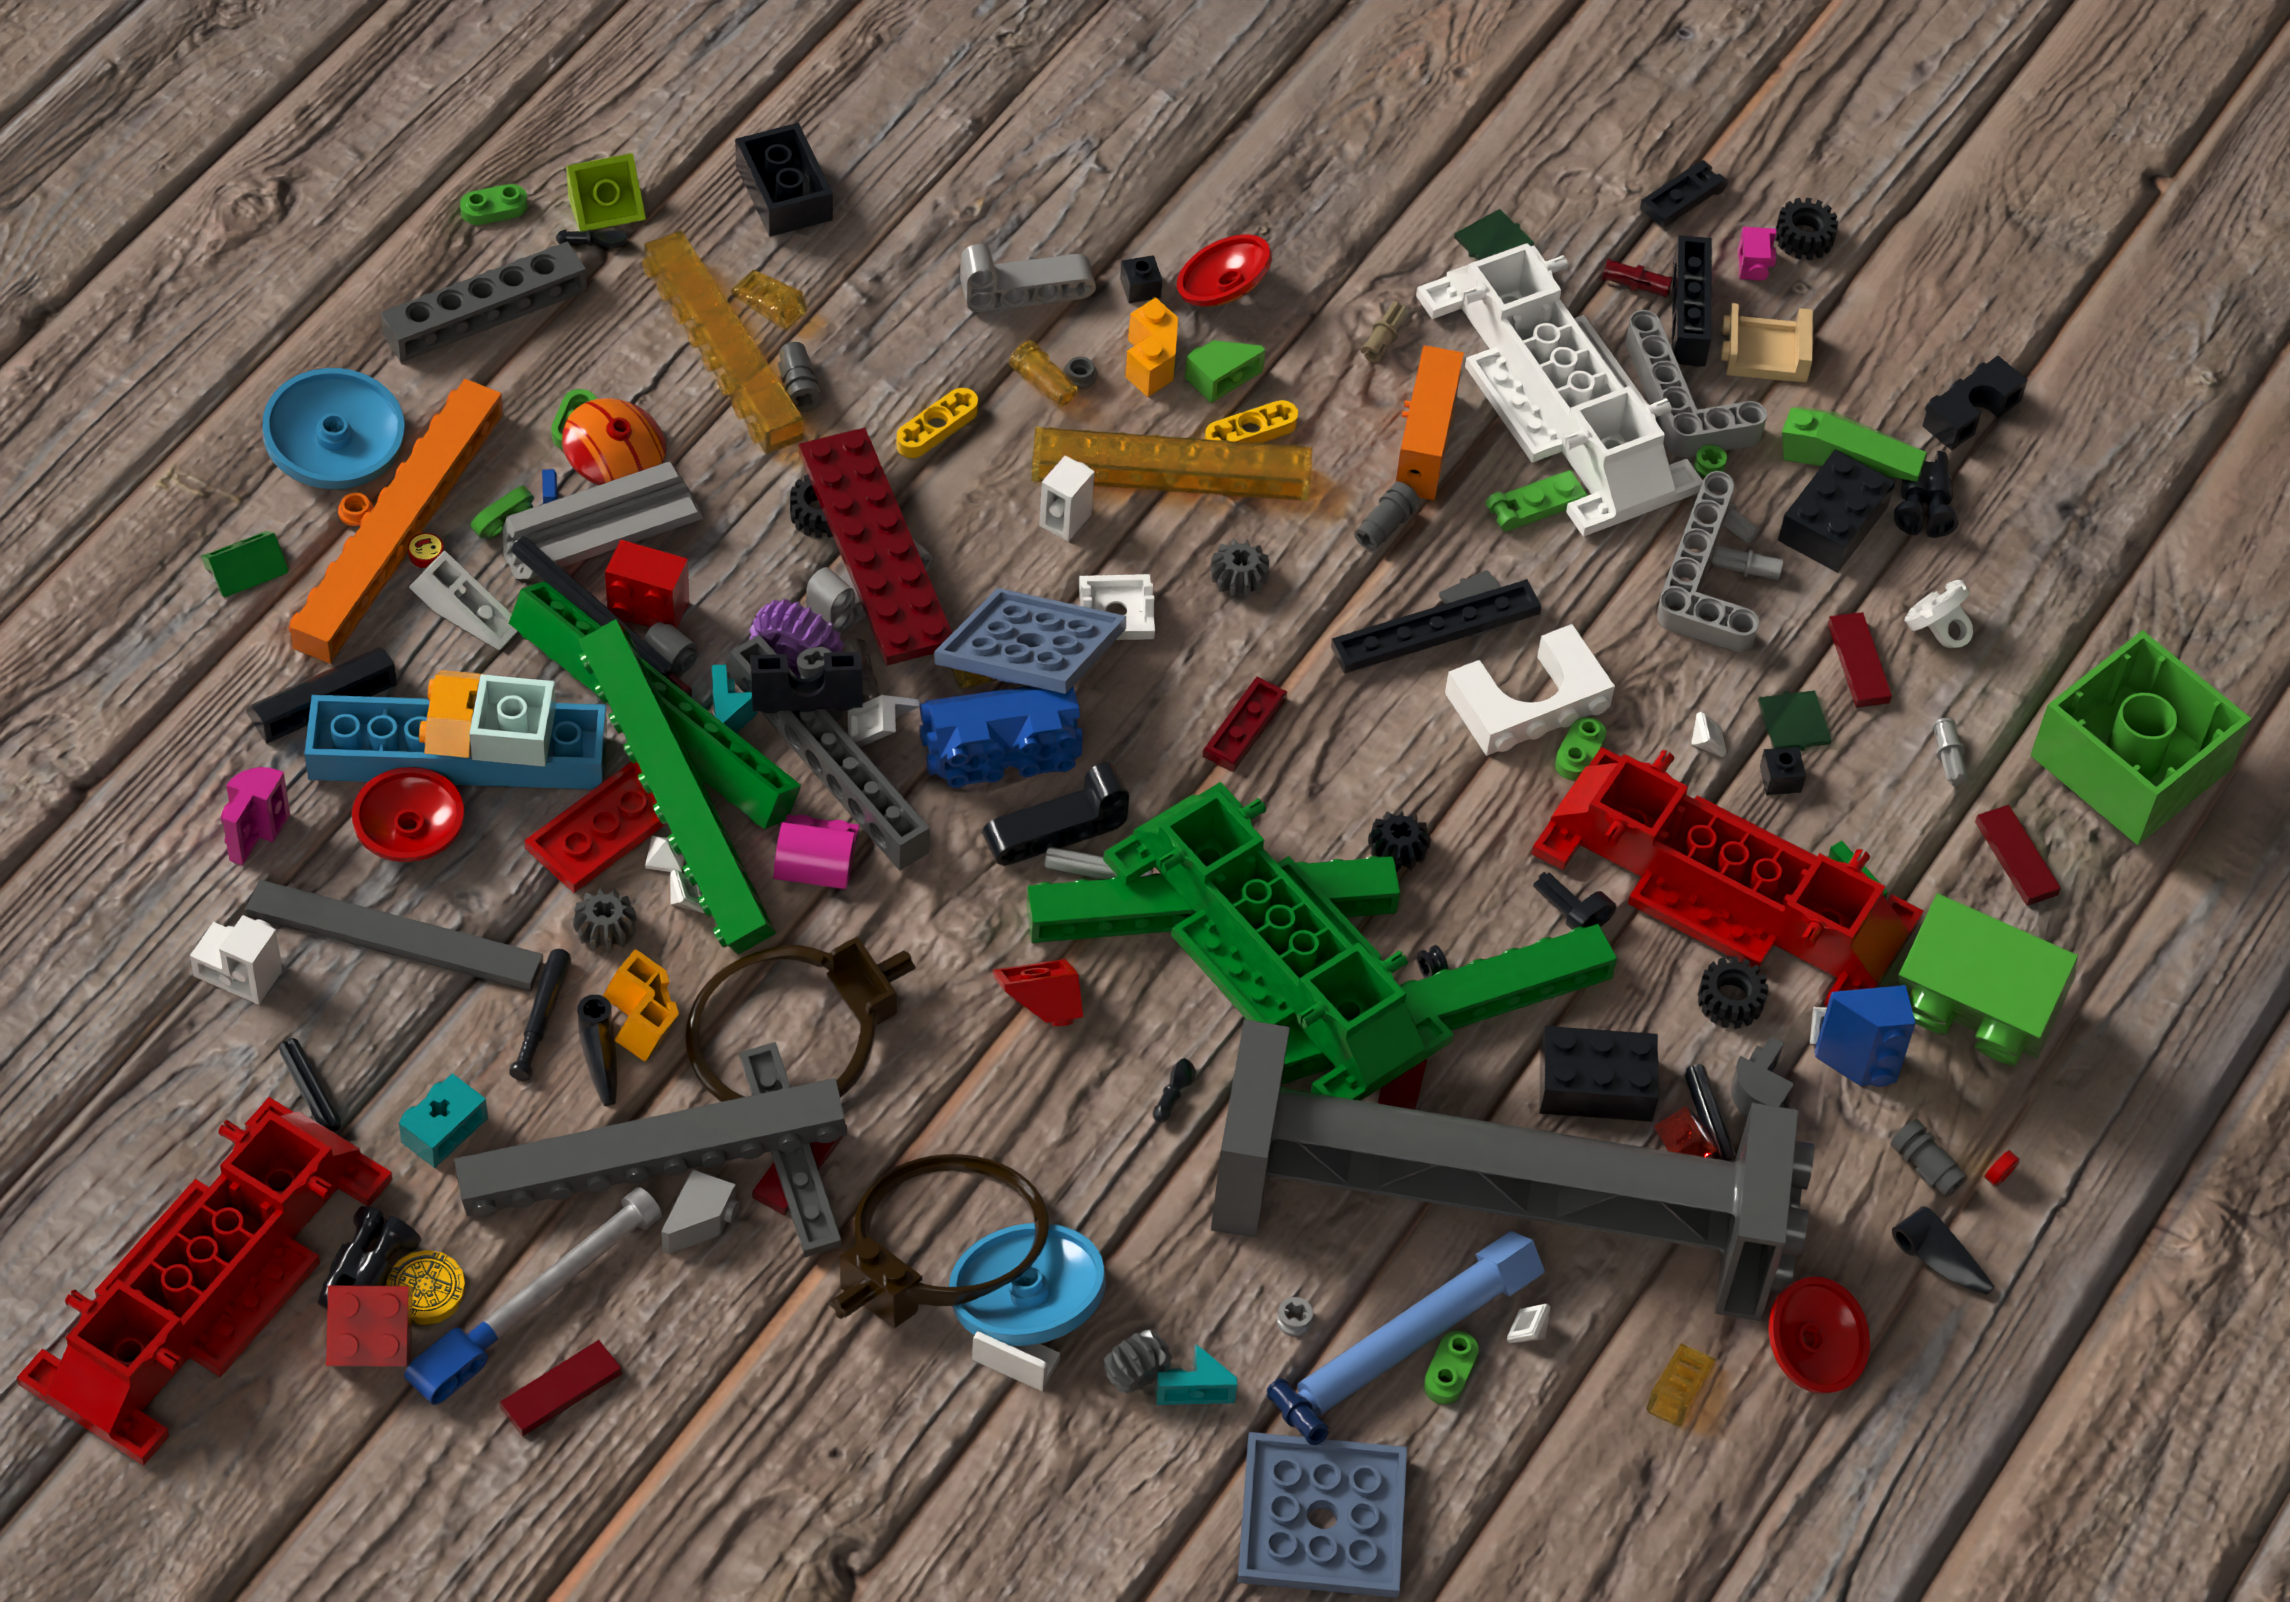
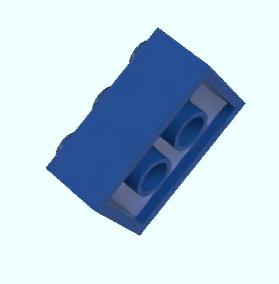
M1906 985L1831 992L1814 1050L1815 1057L1859 1086L1873 1085L1883 1087L1891 1083H1897L1916 1024Z

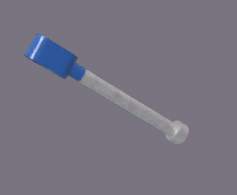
M635 1188L621 1200L622 1210L468 1334L461 1328H454L447 1332L410 1363L405 1371L404 1378L432 1405L440 1404L481 1371L488 1359V1354L485 1352L488 1347L636 1227L646 1230L662 1217V1213L656 1201L643 1188Z

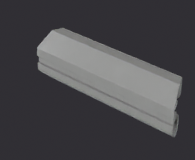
M669 461L508 516L502 527L503 556L507 564L510 565L515 579H530L538 575L511 552L514 541L522 536L527 537L562 568L617 548L620 540L634 543L704 519V514L683 478Z

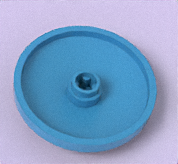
M342 368L311 370L286 381L273 393L266 404L262 425L265 448L277 467L301 483L323 489L357 487L380 477L397 460L403 447L405 428L402 409L394 395L383 384L366 374Z
M1035 1223L1010 1226L993 1232L974 1243L956 1262L950 1276L949 1287H963L988 1282L1013 1270L1025 1259L1032 1247L1035 1237ZM1049 1224L1046 1244L1037 1260L1028 1270L1012 1282L985 1296L963 1304L952 1305L953 1311L959 1322L972 1334L975 1335L976 1332H981L1011 1346L1033 1345L1057 1339L1082 1325L1100 1305L1106 1289V1274L1103 1260L1096 1246L1087 1237L1073 1229Z

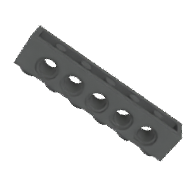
M567 241L381 312L383 335L401 363L587 292L586 268Z

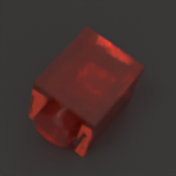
M1687 1106L1654 1126L1666 1149L1670 1152L1707 1157L1717 1150L1702 1121Z

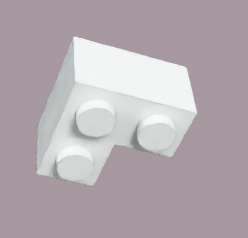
M242 915L235 927H224L213 922L190 954L194 977L258 1005L282 973L276 929L263 920L257 919L255 921Z

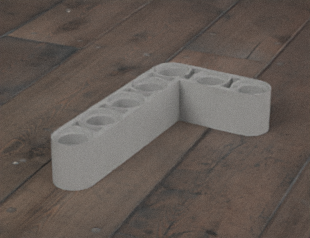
M1639 310L1631 315L1625 342L1650 404L1666 398L1671 404L1672 410L1670 413L1655 417L1659 427L1665 434L1664 440L1669 451L1677 457L1688 458L1696 456L1698 449L1705 445H1716L1724 451L1757 445L1762 439L1767 420V410L1758 402L1746 401L1697 410L1659 317L1648 310Z
M1715 471L1706 475L1701 485L1660 595L1657 620L1667 630L1735 652H1745L1755 644L1759 627V619L1755 612L1748 608L1698 593L1728 514L1734 490V482L1730 475L1725 472ZM1717 491L1723 495H1714L1711 492ZM1700 520H1709L1712 523L1704 524ZM1696 548L1701 550L1702 552L1695 553L1690 551L1689 549ZM1687 577L1691 579V581L1685 582L1681 581L1679 578ZM1669 606H1676V607L1680 608L1681 610H1679V611H1673V610H1670L1668 607H1669ZM1701 617H1710L1715 621H1704ZM1735 628H1744L1748 632L1742 633L1737 631Z

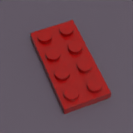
M631 761L525 839L524 844L525 849L575 893L666 824L663 825L653 809V805L657 803L653 793L648 794L638 778V775L642 773L638 762L633 764Z

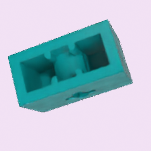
M452 1073L443 1082L434 1084L429 1090L427 1097L416 1107L412 1106L404 1112L400 1122H398L401 1143L433 1168H436L488 1119L486 1098Z

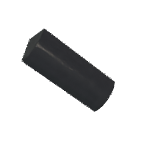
M378 647L248 705L246 713L265 743L268 744L308 725L312 695L372 697L397 685L395 665L387 652Z

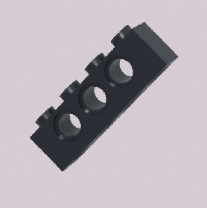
M1678 235L1673 258L1672 350L1678 364L1706 366L1711 343L1712 238Z

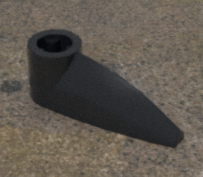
M589 995L580 1000L578 1004L580 1040L591 1078L603 1105H614L617 1094V1058L612 1024V1008L609 1000L604 996Z
M1926 1206L1920 1207L1892 1228V1235L1896 1244L1906 1254L1911 1256L1916 1254L1935 1271L1966 1288L1984 1294H1989L1993 1291L1995 1286L1955 1235L1930 1208Z

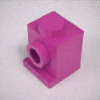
M1742 228L1738 246L1739 279L1766 280L1769 275V267H1774L1776 261V247H1773L1776 237L1775 228Z

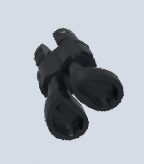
M1937 450L1934 462L1925 461L1918 482L1902 479L1901 496L1905 501L1898 504L1894 509V521L1900 530L1909 535H1918L1923 528L1924 508L1922 503L1924 502L1929 506L1926 523V534L1928 537L1938 538L1949 535L1956 530L1959 524L1958 512L1955 508L1948 505L1953 499V482L1949 474L1948 456L1946 452Z
M360 1206L353 1216V1223L356 1226L355 1236L352 1243L347 1242L341 1245L334 1261L331 1263L330 1274L323 1284L318 1305L328 1310V1285L383 1286V1283L392 1271L388 1259L397 1249L409 1252L416 1250L422 1240L420 1235L399 1218L390 1216L387 1220L380 1210L373 1207ZM380 1237L373 1252L365 1253L373 1238Z

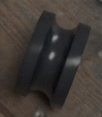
M1431 946L1429 952L1426 950L1417 952V963L1424 979L1433 976L1441 970L1448 969L1447 960L1439 946Z

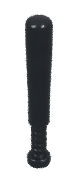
M554 949L548 956L523 1033L525 1037L517 1062H513L509 1068V1074L516 1080L527 1081L532 1076L531 1063L538 1042L543 1039L571 963V955L564 949Z

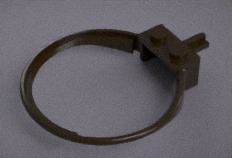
M857 936L834 948L830 953L808 946L787 945L762 950L734 961L720 970L705 984L690 1009L685 1038L687 1054L692 1069L703 1086L719 1101L724 1102L745 1097L725 1086L712 1073L704 1060L699 1044V1022L704 1006L713 991L726 978L742 968L768 960L802 961L820 968L825 967L829 970L826 973L827 977L860 1024V1035L855 1053L845 1071L836 1080L841 1098L857 1083L869 1063L874 1046L876 1025L897 1014L896 992L890 983L915 970L916 967L912 962L910 954L903 950L876 964Z
M964 1154L933 1155L918 1158L893 1168L869 1187L859 1203L855 1217V1245L840 1255V1285L844 1292L831 1300L830 1306L835 1309L836 1316L840 1319L848 1317L862 1306H865L895 1329L917 1313L918 1305L952 1306L963 1304L1007 1285L1031 1267L1046 1244L1049 1233V1216L1042 1196L1029 1180L1014 1169L979 1156ZM948 1170L969 1171L995 1178L1014 1189L1025 1200L1033 1214L1035 1237L1025 1259L1013 1270L999 1278L963 1287L932 1286L920 1283L922 1275L869 1237L874 1212L884 1196L906 1180L930 1172Z

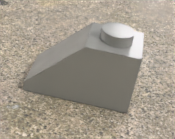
M692 1169L661 1231L662 1251L670 1254L720 1236L726 1223H733L739 1210L740 1202L736 1200L735 1184Z

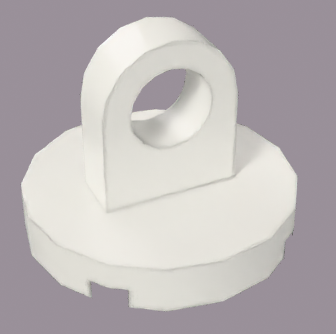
M1955 580L1946 584V592L1940 595L1937 591L1932 592L1916 603L1908 611L1909 613L1904 619L1912 631L1928 626L1936 639L1947 648L1963 647L1969 643L1973 635V625L1960 606L1970 594V590L1963 580ZM1951 621L1956 622L1960 627L1961 633L1957 640L1952 639L1948 633V626Z

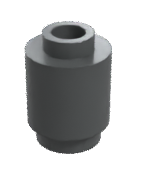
M658 622L645 635L644 640L673 665L672 671L674 673L682 670L686 671L694 665L697 659V645L672 624Z

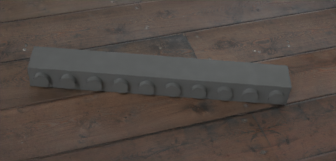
M836 1078L459 1157L455 1158L454 1161L461 1200L466 1215L488 1216L498 1209L508 1207L525 1208L531 1206L536 1201L550 1198L553 1200H563L578 1192L588 1190L600 1192L607 1190L611 1185L625 1182L638 1184L648 1180L649 1177L663 1174L670 1176L680 1175L686 1172L687 1169L700 1166L717 1167L724 1164L725 1161L738 1158L755 1159L763 1155V1153L773 1150L793 1151L803 1144L813 1142L830 1143L841 1136H846L847 1131Z

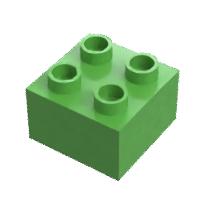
M2142 630L2047 705L2030 756L2134 843L2139 845L2232 769L2252 718Z
M1936 893L1899 973L1900 986L1906 985L1917 1025L1934 1033L1947 1036L1953 1021L1977 1032L1975 1038L1978 1041L1974 1047L1977 1051L1996 1061L2016 1067L2022 1052L2037 1059L2039 1058L2075 980L2078 955Z

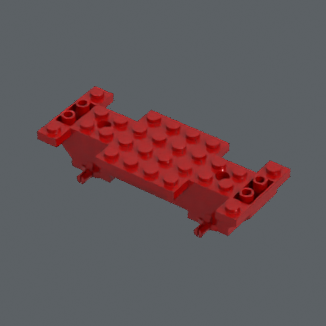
M1601 747L1588 767H1585L1551 816L1550 822L1533 845L1532 855L1561 870L1565 869L1578 848L1582 846L1641 876L1642 878L1629 896V905L1729 957H1738L1737 961L1743 963L1744 959L1749 960V967L1751 968L1755 965L1760 968L1775 945L1837 977L1838 979L1826 996L1824 1002L1826 1007L1828 1006L1831 992L1878 988L1922 919L1924 910L1893 894L1886 900L1883 896L1885 886L1870 879L1862 871L1870 859V855L1866 851L1861 857L1862 849L1855 851L1848 864L1835 861L1821 853L1816 856L1698 795L1695 799L1688 796L1689 786L1673 779L1666 772L1674 761V756L1671 752L1666 756L1667 750H1662L1655 762L1650 764L1640 762L1626 754H1623L1621 757Z
M268 1097L247 1120L245 1131L229 1120L224 1121V1125L220 1126L218 1134L232 1141L235 1145L233 1151L220 1165V1176L210 1187L194 1179L94 1290L96 1296L94 1300L85 1297L76 1289L71 1291V1295H67L65 1304L82 1313L79 1323L66 1336L68 1345L62 1359H58L42 1348L16 1377L19 1386L143 1466L169 1437L168 1428L142 1412L189 1358L220 1378L320 1264L319 1255L293 1239L337 1189L370 1207L393 1180L391 1171L363 1155L360 1148L299 1111L293 1112L271 1097ZM287 1187L283 1191H275L277 1188ZM132 1356H136V1357H137L134 1361H131V1362H124V1361H123L124 1359H126V1358H128V1357H132Z

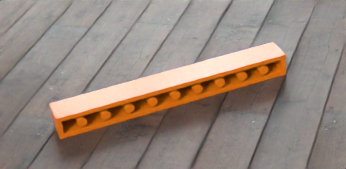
M465 378L457 390L453 389L450 392L445 407L440 414L437 413L433 416L429 430L424 437L416 440L412 454L406 462L400 463L391 484L381 490L372 511L364 514L358 531L353 537L350 536L346 540L342 553L336 562L333 561L329 564L320 585L312 588L308 595L307 603L301 612L295 613L291 618L289 632L291 633L293 649L330 664L333 662L407 555L410 539L423 532L502 418L501 392Z

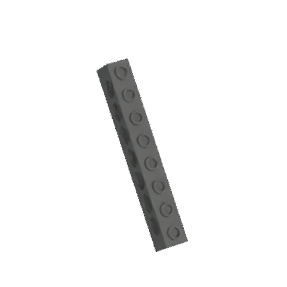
M760 635L730 651L731 679L734 678V682L744 693L751 692L750 655L776 654ZM816 709L812 712L782 710L772 714L760 711L899 871L929 854L930 827L825 709Z

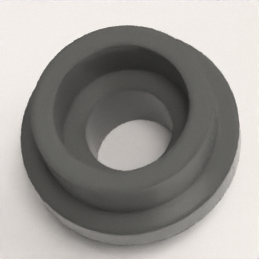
M1074 357L1065 365L1063 379L1072 388L1086 389L1096 382L1097 369L1090 359Z

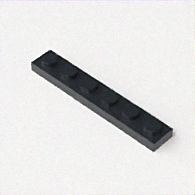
M1528 579L1332 638L1331 648L1345 674L1539 615L1541 613V604Z

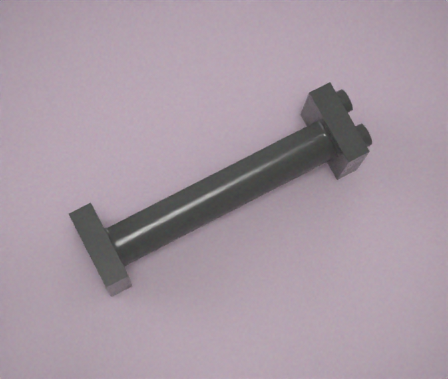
M1250 1020L1243 1021L1221 1146L1211 1230L1256 1238L1266 1179L1278 1177L1721 1251L1715 1314L1761 1321L1770 1292L1780 1294L1786 1286L1792 1283L1795 1256L1802 1255L1808 1224V1210L1800 1209L1802 1189H1808L1814 1159L1813 1143L1795 1141L1798 1110L1752 1103L1735 1162L1287 1089L1282 1085L1290 1027Z

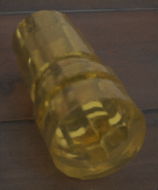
M1033 340L1024 342L1011 355L1009 365L1026 381L1031 380L1034 386L1058 407L1067 405L1075 397L1078 387L1056 364L1049 361V355L1042 351Z

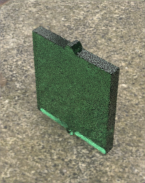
M1501 209L1463 228L1454 235V238L1468 251V256L1474 257L1477 261L1526 243L1530 246L1534 245V242L1520 229V224L1514 223Z
M1815 690L1797 693L1784 691L1781 695L1758 698L1760 711L1773 749L1799 747L1801 751H1804L1806 747L1829 745L1831 743V737Z

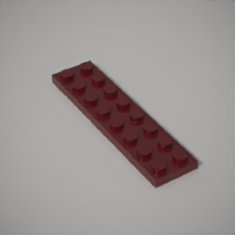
M866 428L799 443V455L886 665L934 654V651L952 634V631Z

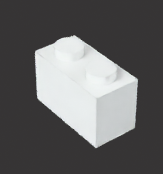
M1065 455L1042 481L1039 526L1069 542L1092 514L1095 471L1086 464L1077 462Z

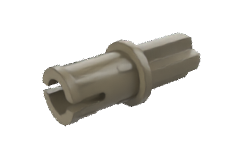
M1397 301L1393 302L1383 319L1373 325L1372 335L1361 349V353H1365L1363 356L1367 360L1379 362L1389 344L1398 338L1397 330L1408 313V308Z

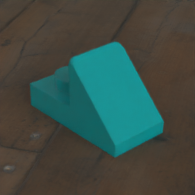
M726 664L712 665L714 716L737 733L757 715L758 711H752L751 692L735 693L734 678L727 679Z
M1195 1345L1193 1371L1186 1372L1183 1369H1170L1166 1372H1157L1156 1405L1235 1403L1237 1377L1198 1345Z

